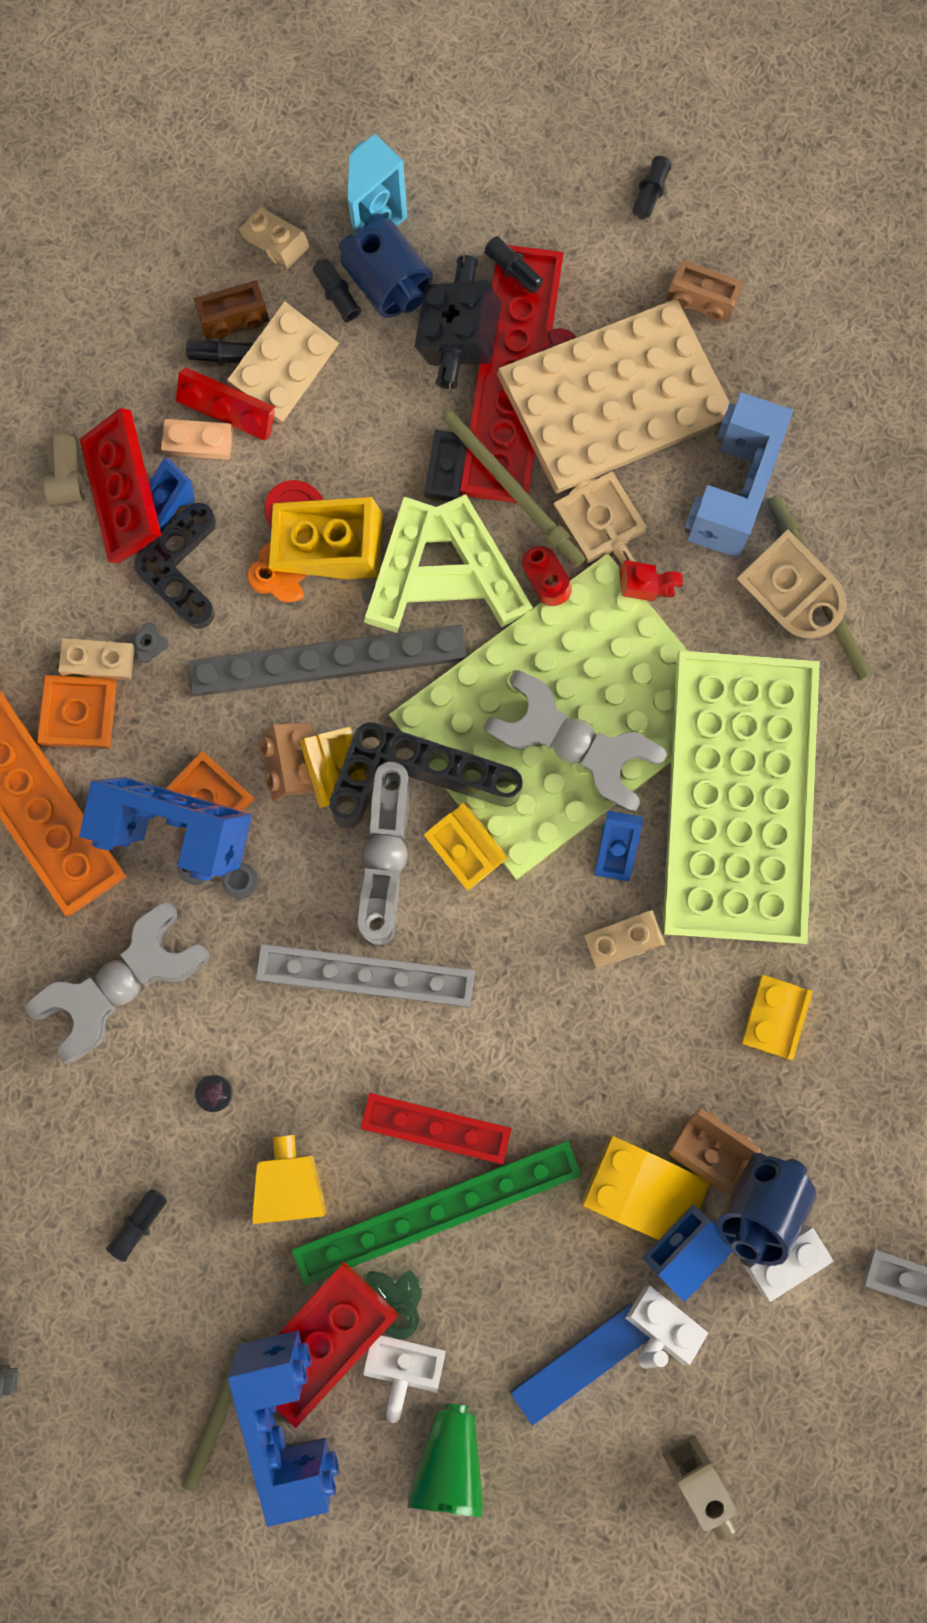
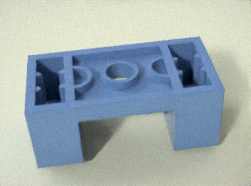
M740 392L736 405L729 403L717 438L723 439L719 451L751 461L745 478V484L740 495L707 485L703 497L696 495L685 528L691 530L687 541L739 558L751 534L794 411L793 409Z

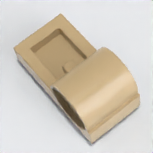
M262 207L252 214L239 228L244 239L264 250L274 264L278 262L282 265L280 269L283 271H287L309 249L308 240L301 229Z
M62 638L58 672L61 676L111 678L131 681L135 647L131 643Z
M653 911L644 912L584 935L596 969L665 945Z

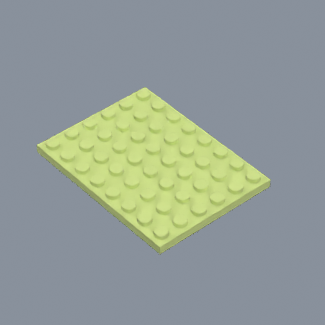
M608 553L570 581L572 593L566 602L557 606L539 603L531 611L524 614L389 714L391 720L402 732L510 766L521 774L523 784L520 798L514 805L509 807H501L445 789L458 806L463 802L468 805L509 857L503 864L515 880H518L616 804L599 794L595 786L594 776L590 770L583 767L581 763L563 761L556 755L553 747L550 749L542 744H534L528 748L514 749L491 736L483 729L485 721L490 717H496L502 721L513 723L520 721L527 714L529 706L527 698L521 692L515 690L509 680L514 670H520L546 683L553 694L556 708L566 714L568 719L578 718L588 722L593 727L596 735L599 732L607 737H616L622 733L636 732L664 748L668 755L662 763L652 764L635 758L628 760L621 767V782L630 791L634 792L671 763L677 653L688 650L647 600L622 596L619 566ZM435 759L429 763V767L435 771L444 770L448 765L442 759ZM468 770L462 775L469 782H476L481 779L480 773L475 770ZM501 781L496 785L498 790L503 793H510L515 790V786L509 781Z

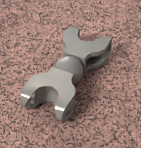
M514 670L509 680L513 688L527 698L529 703L527 714L520 721L513 723L502 721L496 717H490L485 721L483 729L491 736L514 749H524L534 744H542L550 749L553 747L556 755L563 761L581 763L583 767L592 772L595 786L603 798L629 811H637L640 805L637 794L622 784L620 779L621 767L628 760L635 758L652 764L662 763L668 755L664 748L636 732L622 733L616 737H607L599 732L596 735L593 727L588 722L578 718L568 719L566 714L556 708L553 694L546 683L520 670Z
M395 762L382 764L375 773L371 806V838L365 843L362 852L366 868L360 896L358 928L365 939L376 946L385 945L394 937L399 901V872L405 867L408 859L407 847L404 841L409 815L411 788L406 769ZM396 783L399 785V788L396 790H387V787L391 784ZM375 918L384 919V925L379 930L373 931L370 929L371 921Z
M162 903L138 919L132 931L130 947L120 954L123 959L112 960L104 964L98 971L95 980L89 977L80 984L68 982L52 983L26 1004L25 1012L30 1018L36 1020L45 1019L58 1011H67L71 1014L74 1022L72 1033L59 1045L57 1050L63 1064L75 1062L101 1043L105 1034V1022L108 1016L117 1010L114 1005H124L132 1001L138 995L142 984L147 987L153 982L160 980L170 983L183 982L208 962L210 953L206 947L201 945H193L178 954L169 953L164 950L162 945L163 933L177 919V909L172 903Z

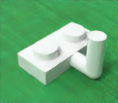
M651 1286L643 1288L626 1316L629 1322L650 1338L638 1359L639 1365L645 1369L664 1367L668 1363V1356L664 1351H661L662 1348L682 1365H690L708 1334L707 1331Z
M380 1336L369 1348L363 1375L393 1382L386 1411V1419L390 1423H396L401 1418L407 1386L437 1393L446 1351L386 1336Z

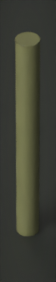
M240 1338V1341H239V1343H238V1346H239V1344H243V1343H247V1342H251V1341L246 1340V1339H244V1338ZM237 1349L182 1484V1487L188 1491L196 1492L232 1402L233 1397L227 1377Z

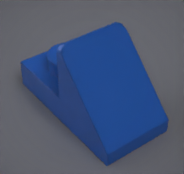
M164 458L149 482L161 532L166 528L179 506L195 502L191 480L169 458Z
M607 811L605 824L602 827L594 875L623 881L630 880L643 825L642 816Z

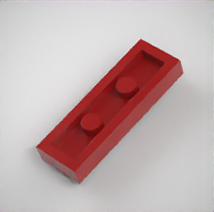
M187 367L179 372L176 402L223 423L232 424V427L264 441L270 436L275 406Z

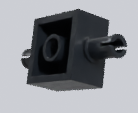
M462 255L457 258L453 283L425 285L414 347L429 365L439 366L435 383L443 389H449L450 383L451 389L457 388L460 365L492 362L502 301L487 280L474 281L478 260L469 255H465L464 263Z

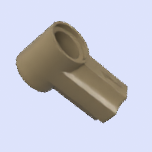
M65 434L52 435L50 439L46 440L48 474L44 475L46 499L50 505L84 502L85 493H82V490H85V484L79 468L78 441L75 437Z

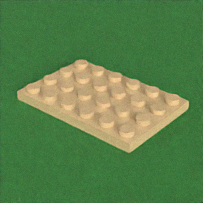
M678 299L671 300L499 368L497 373L555 494L720 426L730 403Z

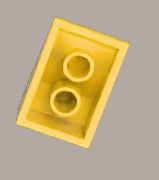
M372 497L273 503L269 569L271 571L340 579L378 578L381 569L383 512Z
M609 1135L580 1203L584 1207L660 1240L693 1204L700 1209L710 1183L692 1172Z

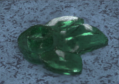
M408 1270L396 1282L385 1273L369 1271L365 1282L397 1313L406 1315L408 1320L407 1324L403 1327H399L393 1322L385 1332L395 1339L410 1337L415 1333L419 1325V1313L416 1307L421 1299L422 1289L418 1278L411 1270Z

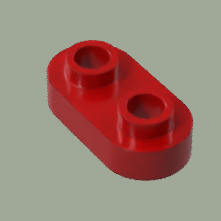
M536 546L529 549L523 555L521 563L524 573L538 598L543 604L548 606L563 604L571 596L572 587L569 577L556 555L550 548L545 546Z

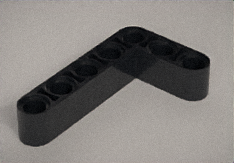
M368 722L359 726L354 733L330 798V808L333 820L339 826L351 828L359 824L373 791L375 773L379 766L387 762H395L404 766L409 777L501 807L512 806L519 800L523 780L521 774L510 766L390 727ZM370 737L380 741L379 745L372 749L363 747L362 742ZM408 748L414 754L411 758L402 760L397 758L395 753L399 749ZM435 759H442L448 765L444 770L435 771L429 767V763ZM357 769L365 770L368 773L367 778L363 781H354L349 776ZM468 770H475L480 773L481 779L476 782H469L462 775ZM501 781H509L515 786V790L510 793H503L498 790L496 785ZM347 801L357 806L351 814L347 815L337 810L340 804Z

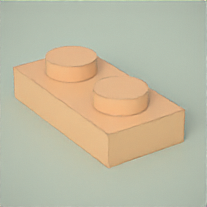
M165 419L161 451L163 455L230 460L233 435L232 424Z

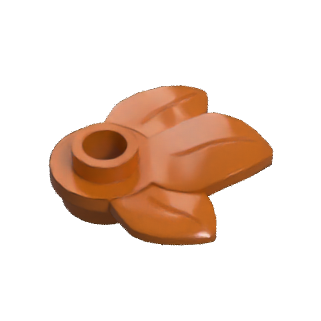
M270 541L260 549L258 561L253 563L248 570L247 580L249 585L257 593H271L282 602L290 603L302 600L304 592L299 582L308 575L271 571L269 569ZM259 573H268L271 577L264 579Z

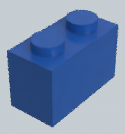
M693 1204L642 1259L685 1302L700 1288L701 1284L714 1270L725 1262L733 1250L723 1242L717 1232V1226Z

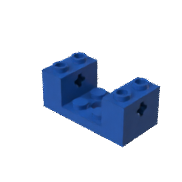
M128 777L91 780L79 837L91 840L93 847L113 850L114 846L117 845L128 847L132 842L142 841L145 839L149 818H155V815L167 818L166 823L171 826L186 828L177 867L189 870L191 877L211 880L213 876H225L227 872L240 869L252 814Z
M298 1330L239 1344L227 1377L267 1527L328 1513L331 1495L336 1494L334 1477L339 1475L336 1452L329 1451L326 1438L285 1447L283 1428L281 1425L276 1426L273 1414L276 1413V1406L298 1401L302 1386L307 1383L306 1369L311 1366V1356L308 1344H301Z

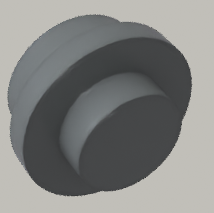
M241 863L240 869L227 872L222 877V885L230 896L242 899L250 896L256 890L258 876L251 866Z

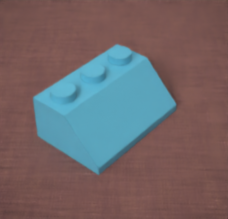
M375 133L366 141L359 142L349 155L348 206L353 235L365 226L371 216L377 213L381 214L384 219L392 220L396 226L407 218L403 160Z

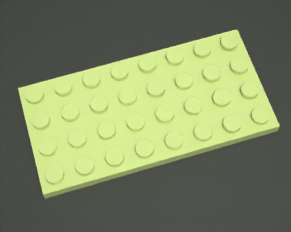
M679 651L677 653L662 935L807 944L820 661Z

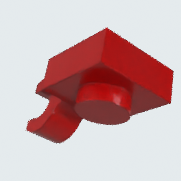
M624 560L619 567L621 592L624 597L653 602L658 595L674 597V586H683L682 574L677 571L657 574L656 565Z

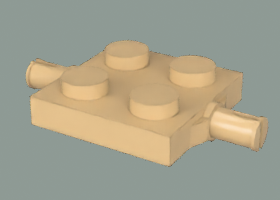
M613 471L598 479L588 480L573 486L574 489L569 495L553 503L555 513L578 550L586 558L587 564L607 553H614L621 564L624 560L636 562L626 545L630 540L645 533L647 526Z

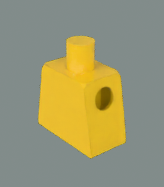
M295 1135L272 1137L274 1159L263 1160L257 1163L253 1224L325 1216L327 1208L313 1155L296 1157Z

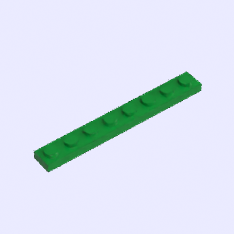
M567 1140L292 1249L303 1284L306 1286L331 1276L344 1261L350 1267H354L582 1175Z

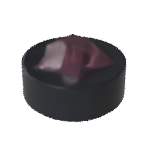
M210 1075L198 1083L195 1090V1098L198 1105L205 1111H222L232 1101L233 1088L226 1078L219 1075Z

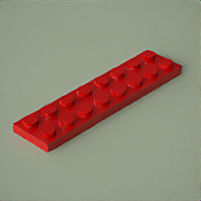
M507 245L517 254L521 253L524 256V262L542 277L543 284L536 293H529L512 277H506L503 274V269L495 262L492 288L502 302L492 362L479 365L470 430L529 495L535 451L497 373L499 368L539 353L543 348L551 345L548 332L553 329L564 252ZM467 448L460 496L466 494L467 497L517 503Z

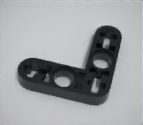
M194 503L188 506L161 532L160 537L149 543L137 555L134 561L135 571L139 577L188 625L198 629L205 628L211 624L215 615L214 608L209 599L175 567L215 528L216 519L213 511L204 503ZM196 514L200 517L204 516L206 524L203 526L200 523L194 525L193 516ZM183 525H185L188 530H191L192 534L194 535L192 538H190L187 532L183 528H181ZM172 536H181L185 540L184 546L178 551L167 549V541ZM149 560L151 563L156 561L157 568L163 574L160 580L151 570L146 571L144 566L146 561ZM174 581L181 582L184 585L181 595L178 597L166 595L168 584ZM189 598L198 608L204 606L205 615L202 618L198 615L191 618L193 612L185 603Z

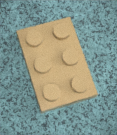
M284 301L228 378L226 384L275 406L274 420L282 425L339 343Z

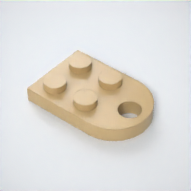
M786 530L737 578L788 632L804 639L823 637L831 633L844 617L846 596L842 585L789 530ZM825 606L832 610L833 619L830 624L818 626L813 622L812 615L818 607Z

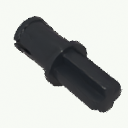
M655 156L652 159L646 178H643L639 183L640 192L632 211L640 220H645L651 216L657 199L664 194V183L672 168L671 161L664 156Z
M499 236L493 237L487 243L484 253L503 269V274L506 277H512L529 293L534 294L543 284V279L524 262V256L521 253L517 254Z
M328 259L318 260L313 267V273L325 290V298L333 302L345 323L357 318L362 310L350 294L347 281L340 278Z
M219 338V341L190 339L186 344V356L190 360L216 361L218 365H223V362L240 363L253 343L226 342L223 338Z
M151 1189L131 1216H125L124 1221L126 1223L110 1245L106 1247V1250L113 1257L126 1262L128 1256L143 1235H149L150 1230L148 1228L167 1203L165 1196Z

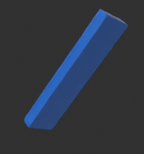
M632 1302L510 1391L532 1426L650 1339L626 1319L633 1306Z

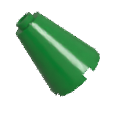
M446 1403L445 1411L437 1410L407 1497V1507L482 1517L484 1504L475 1415L467 1414L468 1406Z

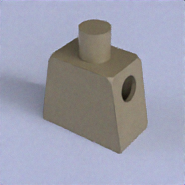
M694 1435L662 1455L704 1532L713 1530L717 1539L724 1540L731 1537L737 1530V1525L732 1517L738 1511L712 1463Z

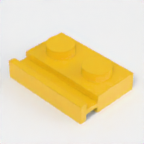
M350 726L300 740L319 808L330 805L331 795L353 739ZM362 769L354 770L349 776L354 781L366 779Z
M464 802L424 834L466 890L473 888L509 858Z
M761 975L741 1044L790 1061L793 1060L813 991Z

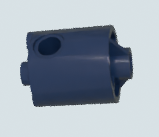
M379 213L374 214L357 233L346 236L340 242L339 249L342 252L340 257L341 265L380 316L392 318L402 312L405 314L410 313L421 305L425 285L432 283L433 273L392 220L384 219Z
M754 1153L751 1156L716 1223L717 1232L723 1242L740 1258L760 1265L777 1266L783 1264L789 1257L816 1200V1189L810 1178L806 1176L807 1168L805 1165L795 1159L785 1161L776 1157L766 1156L762 1153Z

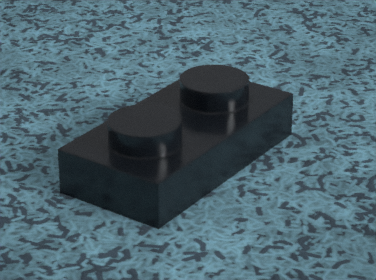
M435 430L424 491L425 498L452 501L459 497L467 446L454 432Z

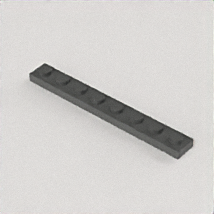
M462 624L196 659L189 660L188 662L192 695L196 697L459 662L467 656Z

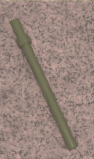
M453 410L448 411L442 420L547 535V542L555 550L559 549L576 568L580 566L586 558L569 540L570 535L561 525L556 526Z
M777 494L769 498L767 502L778 521L776 527L780 535L789 530L806 547L799 533L801 527L795 516H790L781 496ZM821 606L829 622H831L833 619L832 610ZM843 618L834 629V632L861 681L873 674Z

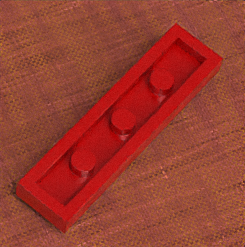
M369 1093L360 1129L504 1164L512 1128Z

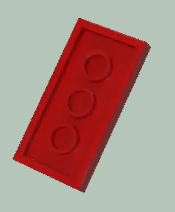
M124 408L116 410L79 439L109 563L117 564L161 536L132 412Z
M345 1261L277 1334L280 1335L298 1330L301 1344H308L311 1356V1366L306 1369L307 1383L302 1386L299 1400L276 1406V1410L295 1429L399 1315Z

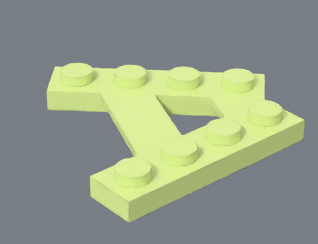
M466 494L438 507L410 498H403L364 623L397 633L406 604L409 602L485 598L501 627L518 620L533 609ZM452 542L464 565L418 567L425 543Z

